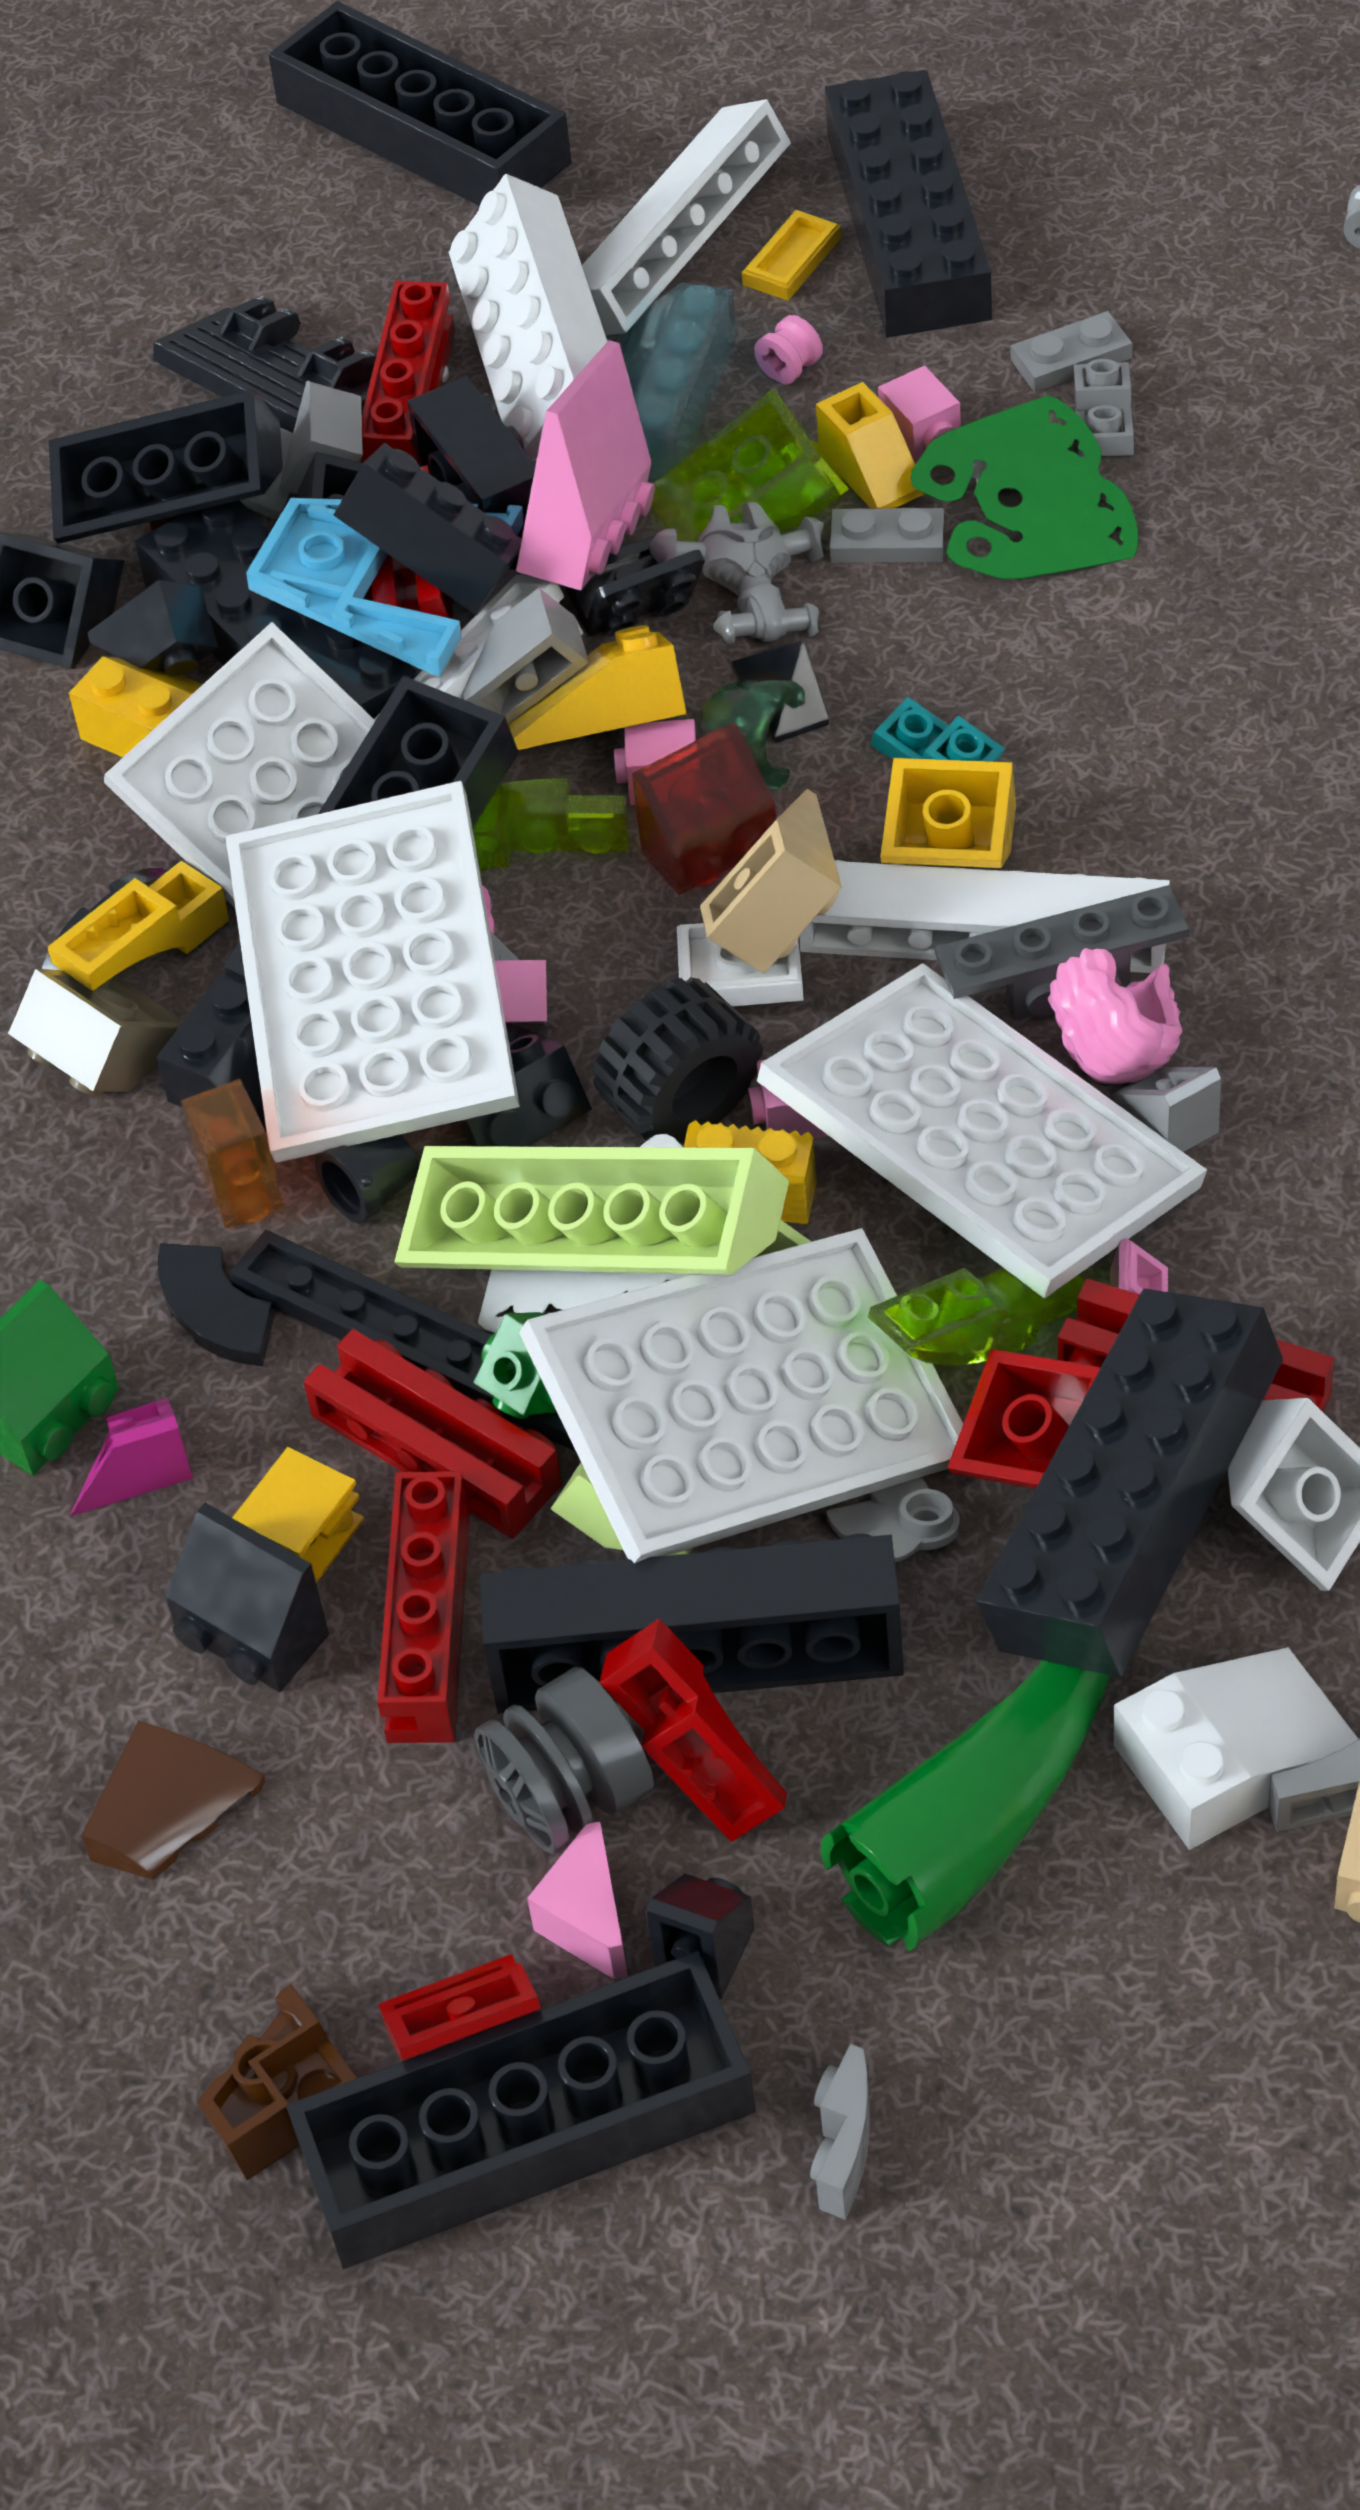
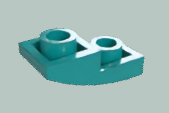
M909 697L873 732L870 746L892 759L997 762L1005 750L1003 746L960 716H957L948 725Z

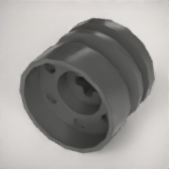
M573 1667L537 1690L535 1701L542 1724L522 1706L512 1705L504 1712L505 1726L499 1721L490 1719L477 1727L474 1733L479 1755L499 1800L511 1817L525 1829L531 1839L541 1849L551 1854L568 1845L570 1840L568 1828L573 1833L579 1834L586 1824L593 1823L586 1796L605 1813L615 1815L650 1793L654 1787L651 1767L630 1724L601 1684L585 1669Z

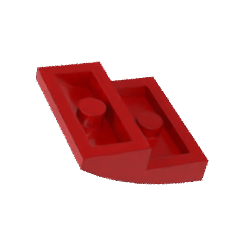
M512 1954L378 2003L385 2028L402 2061L541 2009L538 1996L522 1964H517Z

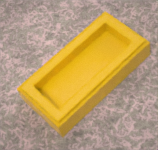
M795 210L742 271V284L789 301L842 238L841 225Z

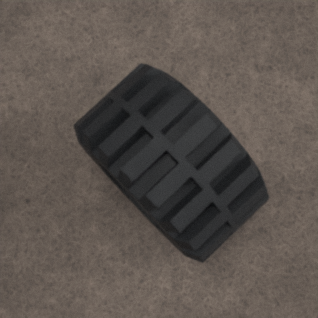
M693 977L686 981L678 978L671 980L664 987L659 985L651 989L642 999L638 998L628 1007L629 1009L626 1013L619 1017L612 1025L609 1035L603 1039L598 1049L601 1054L594 1061L593 1072L596 1074L593 1082L595 1089L600 1093L599 1095L646 1141L655 1135L667 1134L674 1137L679 1143H685L690 1123L697 1120L700 1125L708 1121L711 1124H718L745 1097L748 1088L751 1087V1081L757 1076L756 1063L763 1054V1045L759 1042L761 1037L758 1031L707 982L703 983L700 979Z

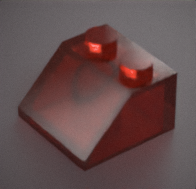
M734 722L632 773L641 853L678 895L696 886L708 885L721 873L736 866L777 819L775 803L740 728Z

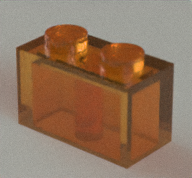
M241 1079L181 1100L201 1178L224 1228L228 1229L241 1223H254L262 1220L269 1213L284 1208L266 1132Z

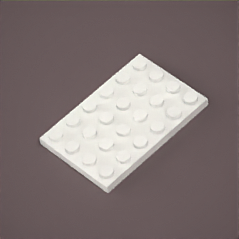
M462 781L226 836L269 1151L276 1163L321 1153L342 1145L361 1144L520 1107L467 794Z
M923 963L761 1062L757 1078L758 1083L1044 1299L1117 1248L1121 1240L1131 1238L1200 1189L1207 1169L972 998L964 996L954 999L946 980Z
M862 1228L754 1257L732 1275L692 1274L528 1319L519 1332L627 1558L631 1559L633 1563L649 1557L675 1554L948 1469L949 1461L963 1426L961 1418Z

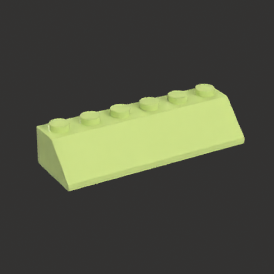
M425 1146L394 1263L402 1268L732 1275L776 1241L789 1180L755 1148Z

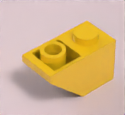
M864 382L816 403L819 454L871 509L897 508L925 494L912 486L910 477L915 462L893 412Z

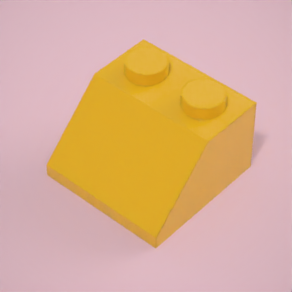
M102 656L69 692L80 739L124 757L203 684L183 675L170 676L165 671L139 668L121 658Z
M893 758L880 855L881 863L1002 868L1011 853L1016 811L1013 763Z

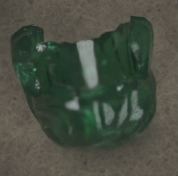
M745 680L744 682L737 681L722 686L711 696L701 710L699 730L702 732L708 750L722 765L747 781L764 788L779 789L787 783L790 769L778 766L771 767L767 760L765 743L766 736L769 733V723L774 713L778 712L783 704L791 708H798L803 703L805 704V690L801 684L787 680H754L753 682Z

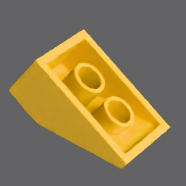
M648 625L616 631V641L602 643L587 655L589 663L508 724L517 749H526L687 714L673 644L660 632H650Z

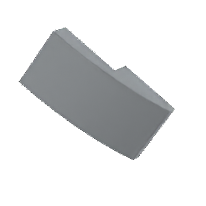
M1097 359L1088 364L1074 365L1076 414L1085 422L1096 438L1101 449V457L1134 455L1129 362L1117 363L1110 359ZM1078 449V455L1084 457L1083 452Z
M853 2044L849 2045L839 2067L829 2065L826 2068L817 2087L814 2105L820 2108L823 2136L826 2138L817 2150L810 2172V2178L815 2180L817 2185L819 2209L844 2220L847 2219L864 2172L870 2133V2101L864 2049Z

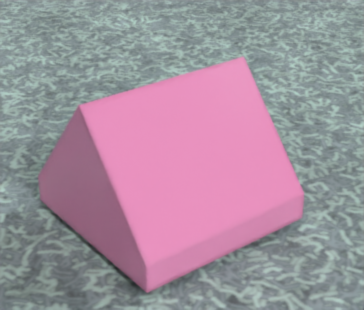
M1126 1238L1121 1240L1117 1247L1110 1269V1286L1138 1295L1141 1294L1143 1288L1168 1292V1267Z

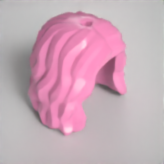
M1085 948L1082 950L1080 957H1070L1067 962L1061 963L1058 966L1057 979L1050 984L1051 994L1048 997V1002L1055 1011L1056 1022L1062 1030V1041L1065 1049L1072 1059L1078 1063V1067L1089 1075L1093 1081L1112 1085L1128 1082L1136 1083L1154 1074L1157 1069L1169 1062L1171 1056L1177 1050L1180 1043L1179 1037L1183 1031L1179 1022L1180 1010L1177 1008V1002L1174 1001V991L1170 987V968L1167 964L1162 963L1145 980L1131 982L1127 987L1119 986L1115 982L1116 963L1112 954L1105 949L1092 950Z

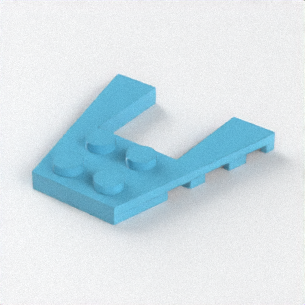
M290 498L246 572L249 590L440 677L461 639L460 621L363 599L388 553L333 516L342 499ZM508 505L507 514L486 513L488 516H495L504 520L510 525L516 535H518L524 524L522 506Z

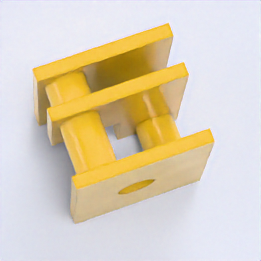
M289 1447L285 1449L232 1517L311 1563L316 1583L365 1520L364 1516L351 1510L360 1499L359 1494L352 1491L357 1485L355 1479Z

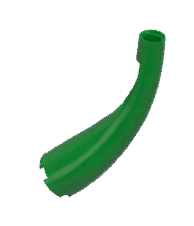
M1041 1660L1035 1670L1013 1693L977 1720L957 1738L912 1769L823 1836L820 1845L824 1869L829 1870L837 1863L839 1864L846 1881L852 1889L840 1900L862 1927L888 1947L899 1938L904 1939L905 1947L909 1952L953 1919L982 1890L1030 1832L1065 1778L1102 1702L1110 1675Z

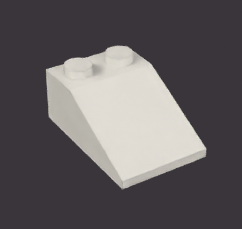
M1289 1647L1176 1672L1114 1704V1747L1189 1850L1268 1808L1271 1774L1314 1762L1358 1740V1737Z

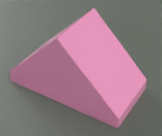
M589 1823L583 1827L527 1898L533 1930L612 1979L628 1977L601 1823Z

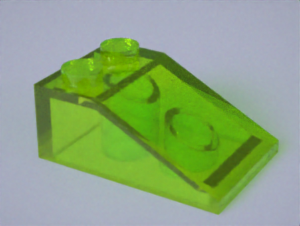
M773 388L653 483L655 484V493L652 506L666 529H676L677 541L698 542L699 536L709 524L713 505H724L730 523H738L742 519L744 503L757 502L780 532L800 526L804 516H816L849 490V488L806 424L777 390Z

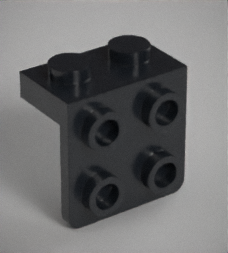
M653 535L620 548L616 555L610 553L602 574L595 573L581 591L566 586L588 635L592 636L606 631L608 636H614L616 631L634 627L638 623V617L657 611L659 616H666L684 608L689 603L688 598L692 597L705 563L701 551L693 550L658 563L649 551V544L656 536Z
M506 1023L520 1107L461 1120L460 1123L471 1146L528 1147L592 1110L563 1044L520 1025Z

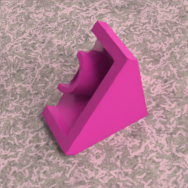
M167 1397L105 1416L109 1431L70 1516L193 1478L177 1421Z

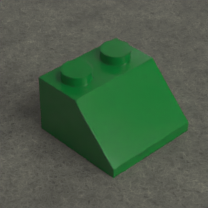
M42 1280L36 1282L0 1318V1455L33 1476L48 1460L52 1461L59 1458L68 1448L72 1436L92 1416L96 1417L104 1413L111 1405L115 1393L119 1390L109 1353L51 1286Z

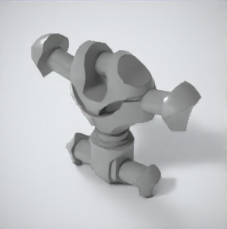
M757 502L744 503L742 519L738 523H730L724 505H713L709 524L699 536L698 542L677 541L675 528H667L658 532L650 542L649 551L658 563L693 550H700L705 559L702 568L703 574L739 596L737 604L741 613L731 614L730 610L720 611L713 626V629L724 639L727 645H733L735 637L751 636L753 639H758L761 642H773L778 640L780 636H784L787 632L805 630L808 637H812L819 632V609L810 603H805L801 608L785 609L779 588L771 584L772 578L789 565L792 555L802 553L811 562L824 557L821 545L824 523L818 519L804 516L797 531L780 535L778 527Z

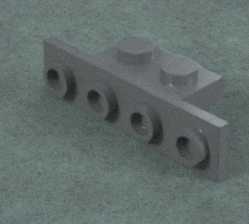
M1167 885L935 946V955L954 999L1006 986V1004L1013 1021L1031 1016L1046 1017L1055 1013L1048 1002V997L1051 994L1050 984L1057 979L1058 966L1061 963L1067 962L1070 957H1080L1083 949H1105L1110 952L1116 963L1115 982L1119 986L1127 987L1130 984L1131 952L1188 938L1189 927L1170 886Z

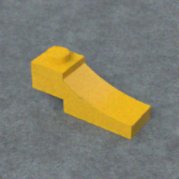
M183 861L176 864L149 887L134 878L48 946L51 963L94 991L124 969L154 954L173 948H178L188 954L229 921L223 887Z

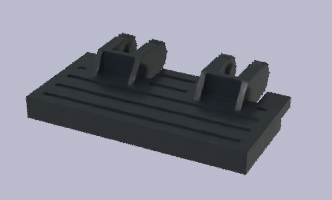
M264 296L247 301L232 309L227 307L154 341L153 361L220 397L254 389L279 418L280 428L291 433L294 432L306 381L361 396L362 416L377 356L366 349L354 354L353 342L341 336L340 338L336 337V340L332 339L311 350L306 349L291 341L297 335L301 324L298 317L299 314L287 308L286 310L282 309L281 312H276L274 301Z

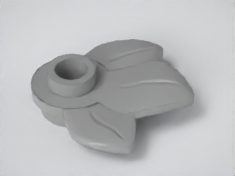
M922 1478L871 1492V1500L827 1511V1521L841 1539L848 1535L859 1533L871 1536L892 1534L895 1562L907 1559L919 1549L933 1550L948 1545L957 1537L960 1528V1517L950 1498L940 1491L929 1489Z

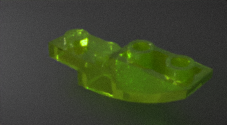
M569 778L533 779L501 783L473 828L479 871H485L489 868H510L512 850H527L536 854L549 851H587L594 854L608 851H629L631 835L625 795H571Z
M962 1268L870 1307L867 1317L907 1354L925 1363L947 1366L985 1362L991 1349L1015 1353L1030 1347L1035 1343L1041 1325L1076 1311L1077 1296L1085 1280L1077 1275L1044 1299L1005 1268L979 1279L966 1268Z

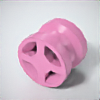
M788 315L777 323L775 333H767L756 342L754 354L758 365L767 376L784 385H789L800 377L803 366L809 367L821 358L823 344L818 333L806 320L796 315Z

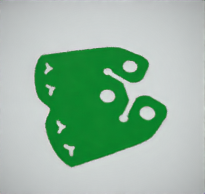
M1049 395L944 433L932 440L912 469L910 480L914 488L937 500L952 502L963 497L974 472L973 463L978 460L984 461L987 468L982 470L974 490V495L988 520L1012 532L1018 531L1023 535L1021 541L1012 542L1008 535L980 522L965 521L958 524L954 528L946 554L951 561L961 567L999 579H1024L1133 558L1137 551L1138 529L1132 507L1122 489L1099 474L1101 449L1096 438L1085 422L1069 406ZM1053 410L1056 418L1063 420L1066 424L1050 423L1049 411ZM1074 440L1079 441L1078 449L1083 452L1084 457H1080L1075 452L1068 450L1073 445ZM936 466H947L953 470L955 478L949 484H937L930 476L931 470ZM1005 488L1016 489L1022 495V502L1016 507H1006L999 502L998 493ZM1100 494L1106 496V503L1111 505L1114 510L1098 507ZM1117 527L1121 528L1119 539H1121L1123 545H1119L1117 541L1108 537L1114 533ZM976 537L984 538L991 544V552L984 557L973 556L967 550L968 541Z

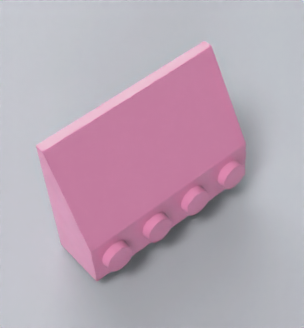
M609 340L546 410L516 572L581 591L595 573L602 574L609 554L616 555L619 552L624 535L631 536L636 528L639 516L646 517L651 508L655 493V484L648 482L652 462L620 343Z

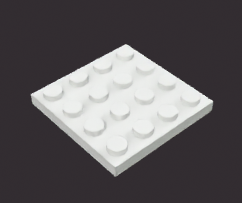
M271 622L106 772L104 783L189 865L223 887L225 899L236 909L226 836L317 815L376 720Z

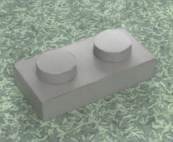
M1109 311L1010 345L1011 361L1034 393L1074 379V365L1088 364L1097 359H1110L1117 363L1131 359L1133 343Z
M944 508L832 509L831 563L943 562Z

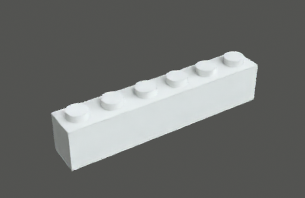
M767 99L722 107L583 263L582 268L605 336L623 334L632 327L791 144Z
M835 860L842 888L839 890L838 897L833 906L823 915H817L800 933V951L937 960L935 946L1167 886L1170 880L982 870L962 867L947 868L904 864L860 863ZM1166 943L1131 952L1130 972L1151 973L1155 968L1164 963Z

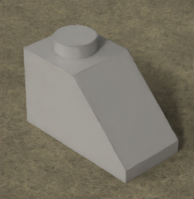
M537 588L495 621L462 693L464 700L505 716L508 724H510L589 663L576 617L543 590Z

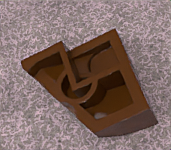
M138 1721L81 1835L90 1861L153 1880L177 1860L178 1853L184 1846L190 1842L202 1840L219 1825L216 1818L244 1795L249 1793L254 1797L261 1792L265 1783L264 1774L210 1746L164 1728Z
M292 1984L281 1990L276 1996L275 2001L281 2011L260 2039L248 2034L234 2052V2061L230 2068L224 2074L216 2077L197 2101L205 2117L246 2180L252 2178L299 2146L286 2107L287 2104L357 2079L356 2075L328 2039L318 2019Z

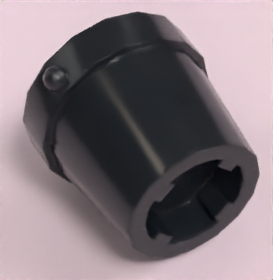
M402 1134L361 1144L342 1145L317 1155L315 1161L318 1180L331 1204L351 1222L358 1224L379 1212L380 1207L417 1177L419 1170L414 1151Z

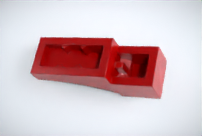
M659 1618L606 1654L599 1683L645 1731L641 1745L642 1748L732 1842L784 1809L787 1791L754 1754L725 1713L703 1675V1664Z

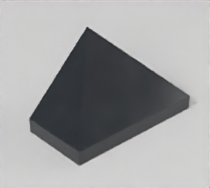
M803 640L785 643L731 662L732 669L775 743L829 725L828 715Z

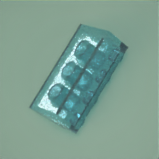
M680 283L652 303L627 331L621 351L652 462L648 480L675 484L680 482L737 338L733 290Z

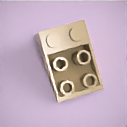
M806 789L776 819L700 905L707 938L763 974L778 958L786 957L794 949L799 940L800 933L817 915H823L833 906L838 897L839 890L842 888L815 793Z

